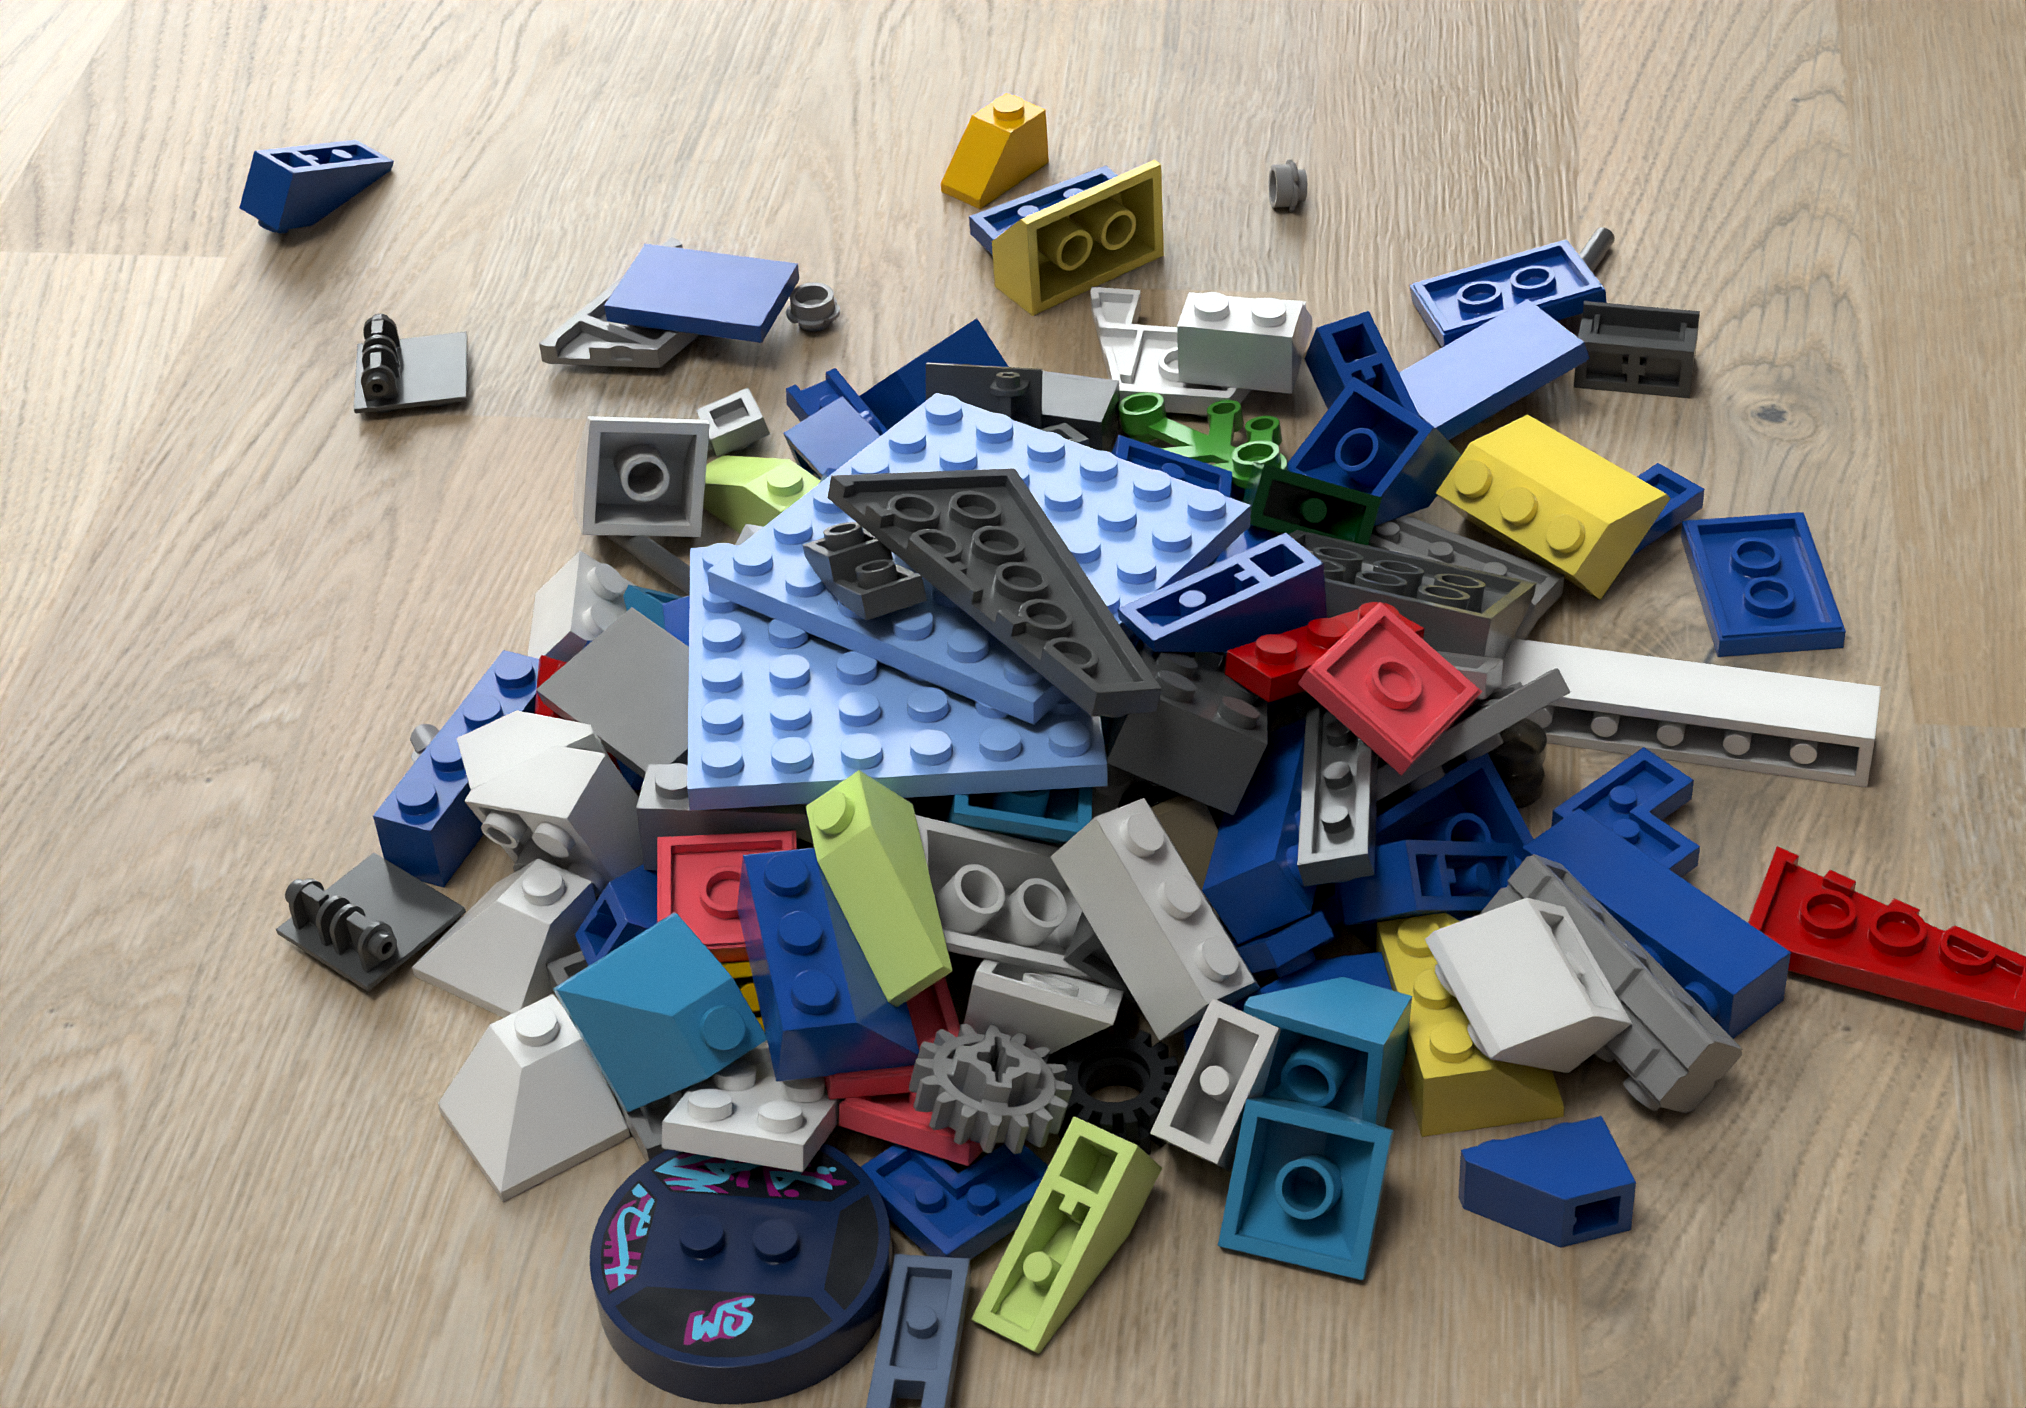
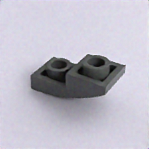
M846 522L830 526L823 531L824 538L802 544L805 558L824 585L842 604L865 620L927 601L922 576L895 564L891 550L857 522Z

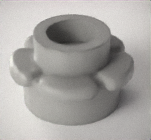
M1287 160L1285 165H1272L1270 168L1268 187L1272 208L1288 207L1289 212H1294L1298 202L1306 201L1308 189L1306 171L1297 170V166L1292 160Z
M815 282L796 287L790 295L791 306L786 309L788 320L792 323H798L801 329L808 332L826 329L840 314V306L837 305V299L834 298L833 290L828 285Z

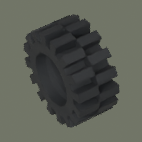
M1116 1026L1115 1037H1105L1103 1029L1092 1034V1041L1089 1043L1081 1039L1070 1044V1052L1063 1048L1060 1049L1055 1055V1063L1066 1067L1067 1071L1063 1082L1072 1085L1061 1130L1058 1133L1061 1140L1075 1116L1138 1145L1148 1155L1151 1154L1150 1140L1159 1147L1167 1143L1150 1133L1178 1073L1175 1056L1169 1057V1047L1165 1043L1159 1041L1152 1046L1151 1034L1142 1030L1139 1031L1135 1040L1130 1039L1128 1027ZM1116 1085L1131 1087L1141 1092L1136 1097L1122 1102H1105L1090 1096V1094L1098 1089Z

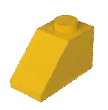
M1005 93L973 114L941 181V192L981 209L1049 163L1046 109L1027 102L1019 96Z

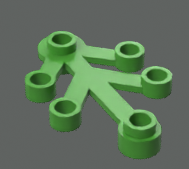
M1143 392L1132 394L1121 400L1118 404L1122 430L1129 434L1130 439L1148 442L1159 438L1177 446L1161 449L1204 463H1216L1210 465L1231 471L1232 483L1242 487L1244 490H1246L1254 462L1288 470L1287 459L1280 453L1278 447L1282 443L1280 421L1274 416H1259L1249 420L1245 424L1247 443L1237 448L1232 446L1234 432L1239 431L1244 426L1242 408L1238 401H1217L1207 408L1209 436L1167 418L1164 399L1157 393Z

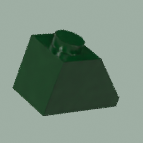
M1254 462L1242 502L1251 505V525L1282 534L1287 533L1289 535L1296 530L1368 545L1382 497Z

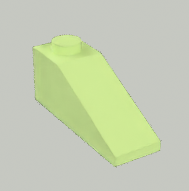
M722 455L706 465L703 508L741 534L745 524L763 527L816 487L820 480L790 459Z
M858 770L808 804L806 811L817 862L887 1001L898 1007L951 973L952 967L913 804Z
M1074 1116L971 1320L1040 1354L1129 1236L1162 1167L1138 1145Z

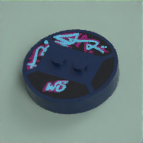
M823 1143L803 1172L670 1149L658 1154L631 1174L605 1205L593 1232L589 1266L599 1316L605 1335L620 1359L634 1373L657 1388L682 1398L713 1404L739 1405L779 1399L798 1393L830 1377L858 1355L872 1339L882 1323L894 1256L886 1207L872 1179L850 1157L838 1149Z

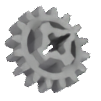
M967 1023L961 1024L958 1037L940 1029L936 1032L934 1043L924 1041L921 1044L911 1076L909 1091L917 1093L913 1105L916 1111L933 1112L929 1124L933 1130L944 1129L948 1126L956 1130L954 1135L955 1143L961 1145L970 1138L971 1141L980 1143L983 1151L987 1153L993 1151L996 1142L1005 1143L1010 1151L1018 1154L1022 1151L1025 1139L1041 1148L1046 1145L1049 1133L1058 1134L1060 1132L1071 1096L1072 1085L1063 1082L1067 1071L1064 1065L1047 1064L1051 1050L1046 1046L1031 1050L1025 1046V1034L1019 1032L1011 1038L1010 1035L1000 1033L996 1025H990L985 1034H977Z

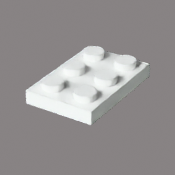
M766 1040L711 1077L690 1087L662 1121V1148L803 1172L838 1124L839 1104L845 1098L829 1100L823 1076L776 1082Z

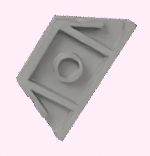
M672 237L661 245L683 248L681 242ZM622 276L541 341L539 347L542 362L547 364L661 368L700 334L607 321L604 305L623 278Z
M1559 669L1547 671L1524 686L1521 682H1518L1492 693L1486 699H1480L1479 704L1470 706L1402 776L1378 755L1377 801L1390 793H1396L1407 788L1409 793L1419 791L1445 776L1441 765L1447 761H1453L1465 756L1467 761L1473 760L1501 745L1503 740L1499 732L1571 693Z

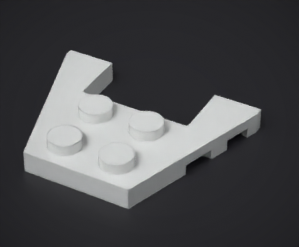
M1091 287L1092 316L1108 378L1119 380L1120 401L1132 394L1153 392L1163 397L1166 412L1208 417L1207 408L1211 404L1222 400H1235L1241 403L1252 390L1179 382L1177 327L1137 325L1141 311V290ZM1281 300L1283 302L1303 303L1306 308V301Z

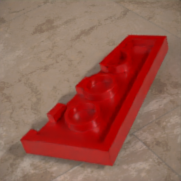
M1778 846L1776 847L1748 923L1791 952L1788 971L2022 1032L2026 1020V956L1958 926H1953L1946 931L1926 923L1919 916L1920 909L1895 898L1889 905H1885L1856 892L1855 880L1832 870H1829L1824 877L1798 866V855Z

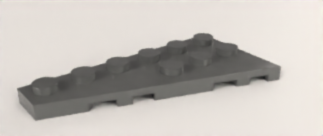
M1015 468L831 475L827 497L830 501L1089 715L1117 718L1126 714L1157 712L1162 690L1161 686Z

